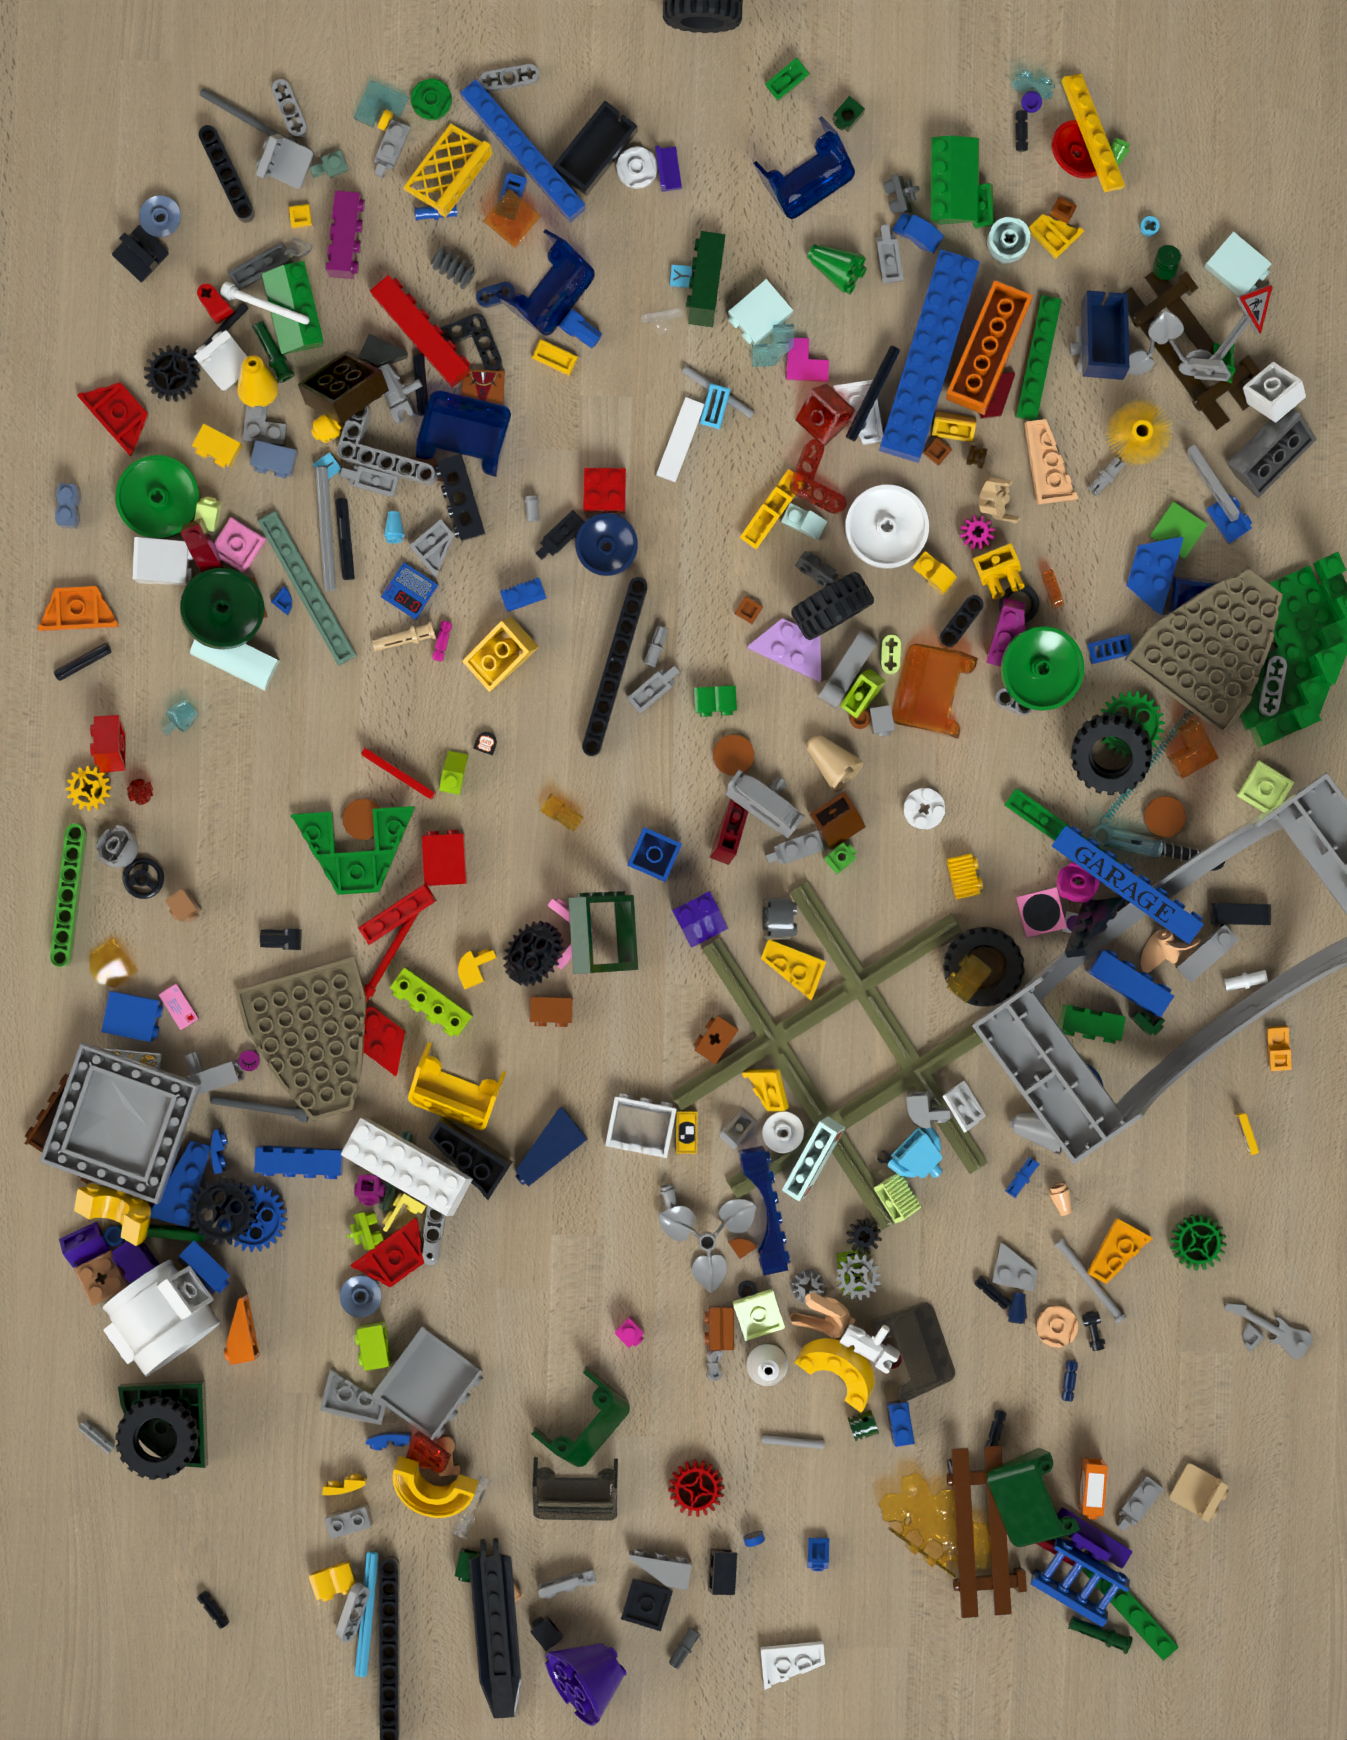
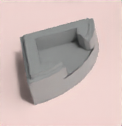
M1248 1322L1243 1330V1342L1248 1351L1251 1352L1264 1336Z

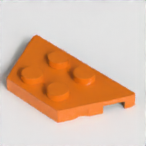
M97 586L65 587L54 589L50 603L44 611L45 614L37 630L119 627V623Z

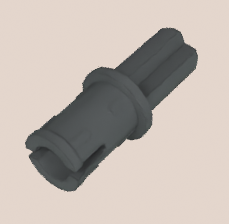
M689 1627L682 1641L677 1643L678 1648L669 1660V1664L679 1669L688 1653H692L691 1649L701 1634Z

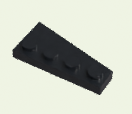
M1123 897L1083 902L1065 949L1067 958L1087 956L1099 940L1098 935L1107 929V922L1116 917V910L1124 906Z

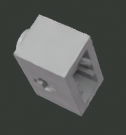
M368 1503L328 1514L325 1518L330 1539L364 1530L373 1525Z

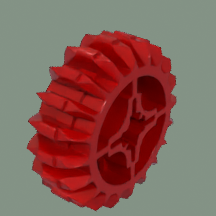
M694 1459L693 1466L690 1467L689 1462L686 1461V1469L681 1465L678 1466L680 1474L675 1471L672 1472L676 1480L669 1479V1483L675 1485L668 1488V1492H675V1494L670 1496V1500L677 1499L674 1507L682 1505L680 1508L681 1513L687 1508L688 1516L692 1515V1510L696 1511V1517L700 1516V1510H703L706 1516L708 1515L706 1508L709 1507L711 1511H715L713 1503L716 1505L721 1504L720 1500L716 1497H724V1493L718 1491L725 1489L724 1484H718L723 1481V1477H715L718 1475L719 1470L715 1469L711 1472L713 1467L711 1463L705 1468L704 1460L701 1461L700 1466H697V1460ZM697 1472L694 1480L681 1481L687 1474ZM703 1474H706L712 1480L714 1489H710L702 1483ZM699 1479L700 1489L702 1490H698V1493H696L694 1497L693 1488L691 1486L693 1485L695 1487V1484H697ZM679 1487L684 1488V1490L690 1493L689 1503L680 1495ZM711 1495L709 1500H707L706 1502L702 1504H696L697 1499L700 1496Z

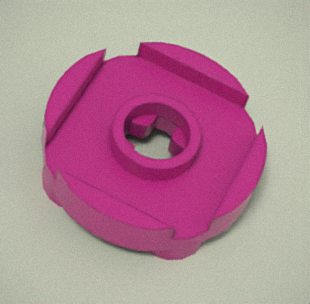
M1072 862L1069 863V866L1063 867L1059 871L1056 884L1059 889L1058 893L1062 898H1067L1074 902L1087 903L1096 894L1099 880ZM1076 879H1079L1083 885H1076L1074 882Z

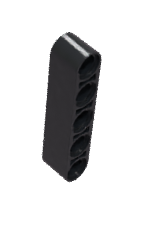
M211 125L201 127L198 134L199 139L237 218L244 223L252 221L255 217V210L218 132ZM207 133H214L212 140H204V136ZM221 151L223 152L222 158L214 159V153ZM231 170L232 175L229 178H223V171ZM238 188L241 190L239 196H231L233 189ZM243 207H248L250 212L247 215L242 216L239 214Z

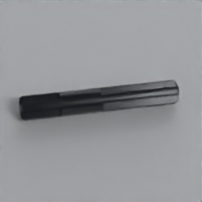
M338 498L335 502L342 578L349 581L353 580L355 575L348 500L346 498Z

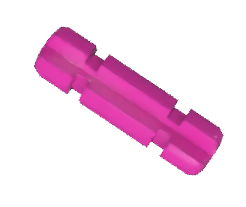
M442 621L440 624L441 631L438 632L435 644L436 650L433 651L432 659L442 662L444 659V651H446L450 636L449 632H451L452 628L451 622Z

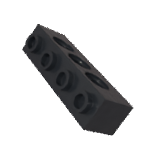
M462 454L437 460L438 465L435 466L438 478L442 477L444 482L441 490L444 498L448 497L450 502L447 510L450 518L454 517L456 526H453L455 537H460L463 542L486 535ZM453 472L459 474V481L455 484L448 482V475ZM461 492L465 495V501L462 504L454 502V495ZM467 512L471 515V521L468 524L460 522L459 518L462 513Z

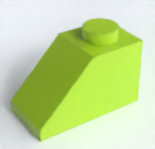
M872 669L866 670L859 676L840 707L857 719L877 696L886 680Z
M448 751L440 782V792L461 795L469 754Z

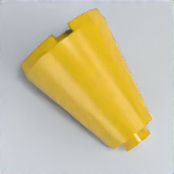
M255 355L244 359L237 383V393L240 400L250 407L261 405L265 407L272 403L278 395L277 379L263 360Z

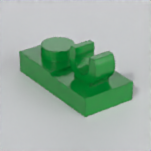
M796 57L765 85L776 100L780 101L806 79L810 73L800 59Z
M991 183L979 185V222H973L975 229L990 227L995 223L994 195Z

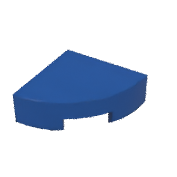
M283 586L271 603L286 615H289L292 609V597L287 588Z

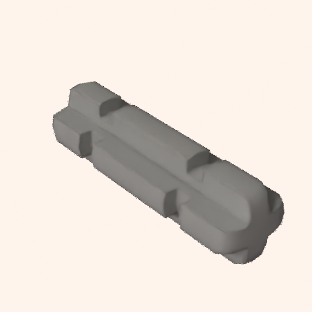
M84 1420L79 1425L78 1430L83 1434L86 1433V1437L98 1447L101 1446L104 1452L109 1454L114 1449L115 1444L111 1440H107V1437L95 1427L92 1428L87 1420Z

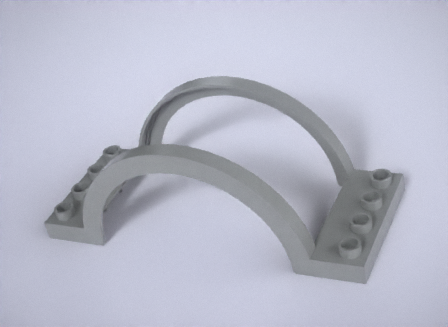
M1326 771L1276 808L1256 816L1226 834L1151 886L1154 889L1158 886L1169 893L1166 897L1170 899L1198 878L1246 847L1275 831L1284 829L1347 915V799ZM1128 902L1116 911V917L1107 922V929L1098 935L1099 940L1087 956L1067 958L1065 951L1062 952L1023 988L975 1021L972 1027L1075 1165L1142 1118L1152 1103L1168 1087L1229 1038L1297 992L1321 978L1347 967V937L1296 964L1223 1013L1151 1069L1116 1104L1041 1003V1000L1075 969L1147 915L1132 903Z

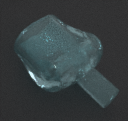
M183 699L166 712L170 722L162 729V732L166 736L175 728L186 732L193 725L199 714Z

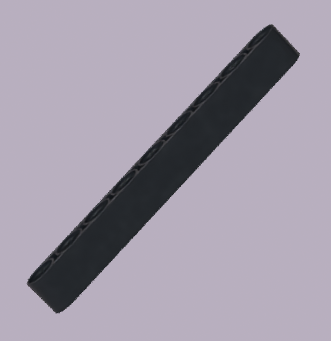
M635 577L629 583L583 740V752L589 757L597 756L602 749L648 590L647 582L641 577ZM641 582L644 585V590L639 593L635 592L632 589L633 584ZM630 602H635L639 606L638 610L634 613L627 610V605ZM624 622H629L633 626L632 630L628 633L621 630V625ZM618 642H624L627 645V649L619 653L615 650V645ZM612 662H618L621 665L619 672L613 673L609 670ZM606 682L615 684L613 692L607 693L604 691L603 686ZM600 702H607L609 704L607 712L601 713L598 711L597 707ZM594 722H601L604 727L601 732H593L592 725ZM595 742L598 745L597 751L589 753L586 750L587 743Z
M394 1556L385 1557L379 1568L380 1740H389L384 1735L387 1731H392L395 1734L393 1740H398L400 1736V1563ZM387 1562L393 1563L395 1570L387 1571L384 1568V1564ZM387 1583L393 1584L395 1591L387 1592L384 1589V1585ZM388 1604L393 1605L395 1612L392 1614L387 1613L384 1606ZM388 1625L394 1627L395 1633L392 1635L387 1634L384 1627ZM392 1647L395 1650V1654L389 1656L385 1653L384 1649ZM392 1668L395 1671V1675L389 1677L385 1674L384 1670ZM392 1689L395 1692V1696L389 1698L385 1695L384 1691ZM392 1710L395 1713V1717L389 1719L385 1716L384 1712Z

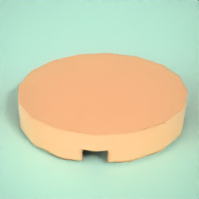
M1054 1305L1047 1307L1040 1313L1036 1329L1038 1336L1044 1343L1051 1347L1060 1348L1070 1344L1075 1339L1078 1333V1322L1071 1310L1064 1306Z

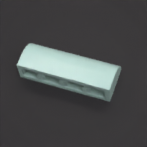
M194 639L190 650L191 655L264 691L280 662L247 644L233 649L219 650L204 646Z

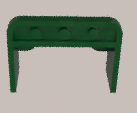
M587 1366L583 1369V1373L599 1386L594 1391L592 1400L601 1411L577 1440L573 1442L567 1436H558L552 1441L536 1427H534L531 1433L556 1456L576 1467H583L589 1462L630 1411L628 1400Z

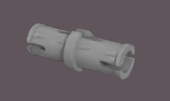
M1114 457L1110 464L1104 470H1101L1099 476L1087 487L1090 492L1093 491V495L1098 496L1108 483L1111 484L1114 481V476L1125 466L1121 462L1115 467L1120 461L1119 458Z

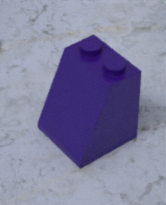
M710 891L672 910L691 948L728 929Z

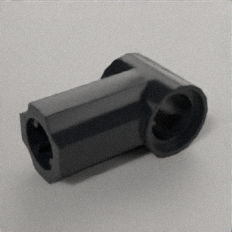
M264 929L260 932V947L301 950L302 929Z

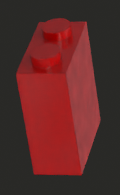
M447 830V834L439 835V831H427L426 836H422L424 884L426 883L428 886L467 884L465 834H460V830Z

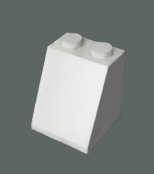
M134 537L132 579L143 584L187 585L193 577V569L189 568L190 560H193V557L185 541Z

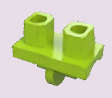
M375 1212L353 1214L356 1224L349 1225L352 1233L346 1235L347 1239L353 1238L355 1245L361 1244L362 1241L364 1250L374 1249L375 1245L383 1242L380 1231L370 1233L369 1225L377 1223Z

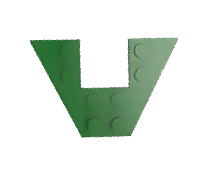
M415 806L372 809L375 839L374 851L336 853L333 811L290 815L301 831V835L307 841L314 857L323 868L326 877L332 883V887L337 895L375 893L381 891Z

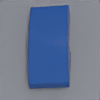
M221 1129L213 1131L211 1141V1160L215 1174L224 1172V1167L227 1166L224 1155L219 1153V1151L226 1149V1144H228L226 1133L221 1132Z
M380 1433L368 1437L366 1444L370 1445L371 1449L379 1451L382 1448H387L389 1441H392V1444L395 1446L404 1447V1444H409L411 1433Z

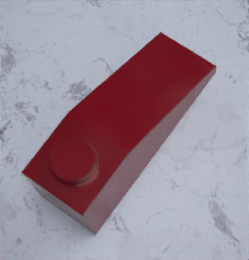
M203 518L184 524L180 532L200 571L224 568Z
M731 798L709 857L727 865L731 863L737 854L749 812Z

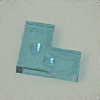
M370 80L353 118L373 128L381 109H388L394 115L401 117L409 97Z

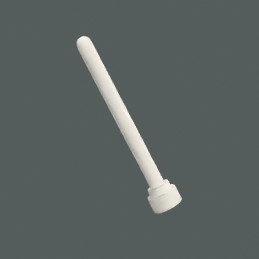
M225 282L222 285L220 295L225 299L232 300L237 298L302 324H308L310 321L308 316L239 291L233 283Z

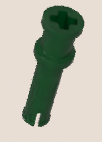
M260 321L254 324L252 328L270 360V368L274 369L278 377L277 382L283 383L293 378L295 374L293 371H290L286 363V356L281 355L265 322Z
M1075 1616L1071 1617L1068 1629L1104 1642L1106 1647L1110 1648L1112 1646L1122 1650L1124 1654L1128 1653L1133 1640L1132 1636L1126 1637L1116 1633L1114 1629H1103Z

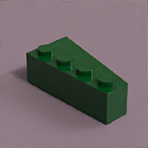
M701 231L700 238L695 240L694 251H698L697 257H693L691 268L695 270V275L690 276L689 289H692V295H687L686 308H690L688 323L690 325L713 328L726 234Z

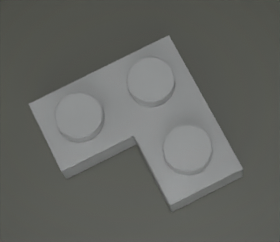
M246 405L242 440L254 443L257 440L285 446L287 425L267 422L268 405L262 407V405L255 407Z

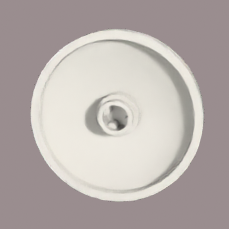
M879 485L864 491L852 503L845 522L846 537L852 551L863 562L882 569L897 568L912 561L923 549L928 538L929 519L924 505L912 492L896 485Z

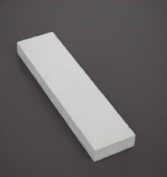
M685 397L656 476L676 483L705 404Z

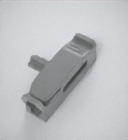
M739 769L728 784V790L725 795L766 825L785 835L786 838L790 837L805 817L788 801L779 796L787 785L782 778L779 779L777 777L768 788L759 780L744 775L743 771Z
M197 1052L185 1055L191 1075L184 1078L202 1084L198 1095L245 1079L242 1068L239 1065V1060L203 1071ZM235 1067H237L239 1075H237Z

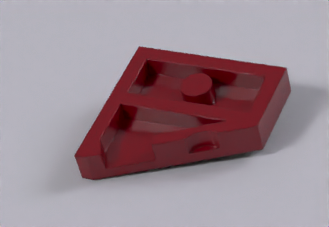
M1015 372L1002 373L985 415L980 413V419L1001 417Z

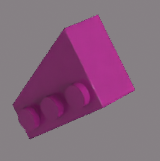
M1004 598L987 653L986 663L1001 667L1002 657L1008 644L1019 633L1026 630L1025 603Z

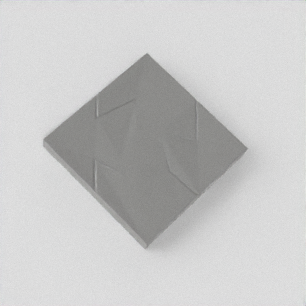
M81 1042L39 1162L159 1204L202 1084L89 1043Z

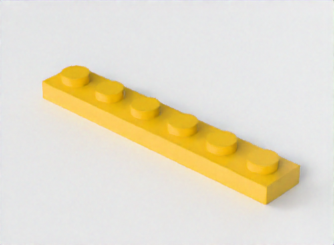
M1083 75L1065 76L1061 82L1104 192L1120 190L1125 186V183Z

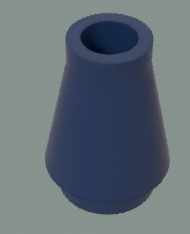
M1013 1293L1007 1313L1008 1322L1025 1324V1319H1027L1026 1294Z

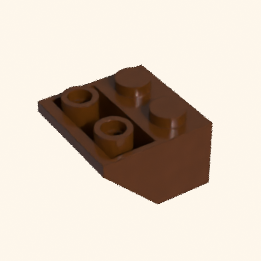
M845 791L809 814L830 849L835 848L866 827Z

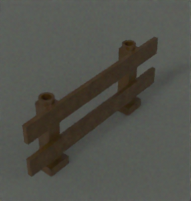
M1153 271L1148 274L1145 279L1158 298L1145 306L1132 287L1124 292L1128 294V312L1132 316L1130 318L1136 328L1140 327L1149 340L1148 329L1150 324L1156 320L1154 316L1167 308L1168 311L1181 320L1184 332L1197 350L1203 349L1214 355V342L1181 299V296L1187 293L1190 296L1199 288L1187 271L1178 277V283L1173 287L1168 280L1157 278ZM1169 340L1165 344L1154 342L1155 349L1194 400L1192 401L1194 407L1199 412L1202 411L1216 431L1230 421L1216 402V399L1228 391L1242 411L1250 406L1246 401L1243 390L1245 384L1242 380L1246 377H1249L1251 380L1261 371L1249 355L1239 362L1240 367L1235 369L1232 383L1219 381L1207 390L1200 379L1185 375L1179 370V365L1183 361L1180 360Z

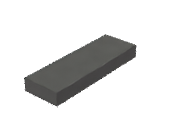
M281 242L232 269L228 274L239 291L262 279V273L292 262V259Z

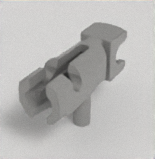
M391 364L379 367L378 369L382 370L389 389L384 396L394 421L397 424H402L404 422L402 413L405 410L408 415L417 416L414 405L409 401L407 394L423 387L421 380L418 379L405 386L401 384L400 376Z

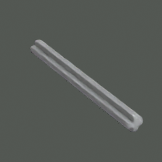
M317 467L316 482L324 590L334 591L336 583L327 467Z

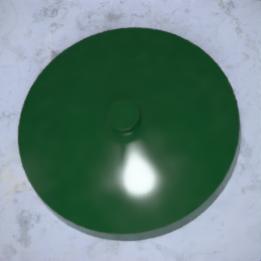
M228 568L209 569L196 575L185 587L180 601V617L187 632L197 642L213 649H233L246 644L257 634L264 617V600L256 584L241 572Z

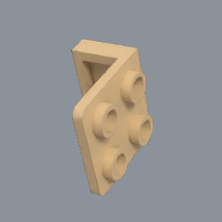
M1188 1463L1170 1493L1169 1498L1209 1523L1210 1519L1216 1517L1219 1510L1217 1506L1221 1500H1225L1229 1490L1227 1489L1228 1485L1224 1481L1192 1463Z

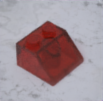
M826 383L811 389L795 420L824 447L847 426L855 409Z

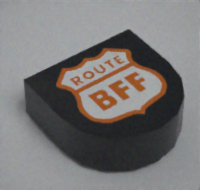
M490 732L481 733L478 735L473 749L493 756L497 746L496 737Z

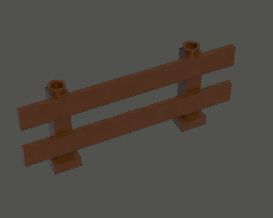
M1001 1445L984 1446L985 1470L970 1471L968 1448L951 1449L952 1472L947 1473L946 1480L947 1485L953 1486L959 1577L953 1579L954 1592H960L961 1618L979 1617L977 1591L993 1590L995 1616L1012 1614L1010 1588H1014L1017 1592H1027L1026 1571L1022 1567L1013 1568V1573H1009L1007 1532L986 1480L987 1474L991 1469L1002 1465ZM986 1484L992 1575L976 1576L971 1485Z

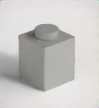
M891 705L869 709L873 734H878V737L891 735L890 731L895 730Z

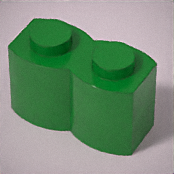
M736 685L694 688L695 713H700V717H712L714 712H721V716H731L733 711H737Z

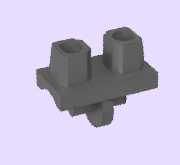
M898 174L892 175L891 180L883 183L887 195L895 192L898 199L889 202L890 211L892 213L904 212L906 214L913 212L910 201L916 200L915 193L920 191L919 186H912L911 180H907L904 183L903 176Z

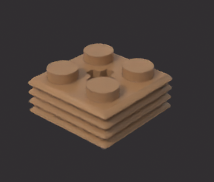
M110 1250L74 1269L92 1306L118 1294L130 1285L124 1276L125 1272L122 1266L119 1268L112 1259L114 1257L112 1254L114 1250ZM99 1273L107 1275L105 1283L98 1280Z

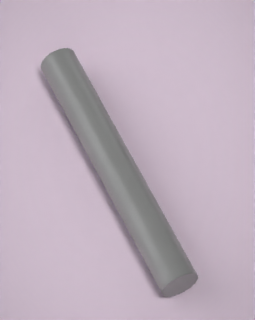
M762 1435L761 1441L764 1444L824 1449L825 1445L824 1440Z

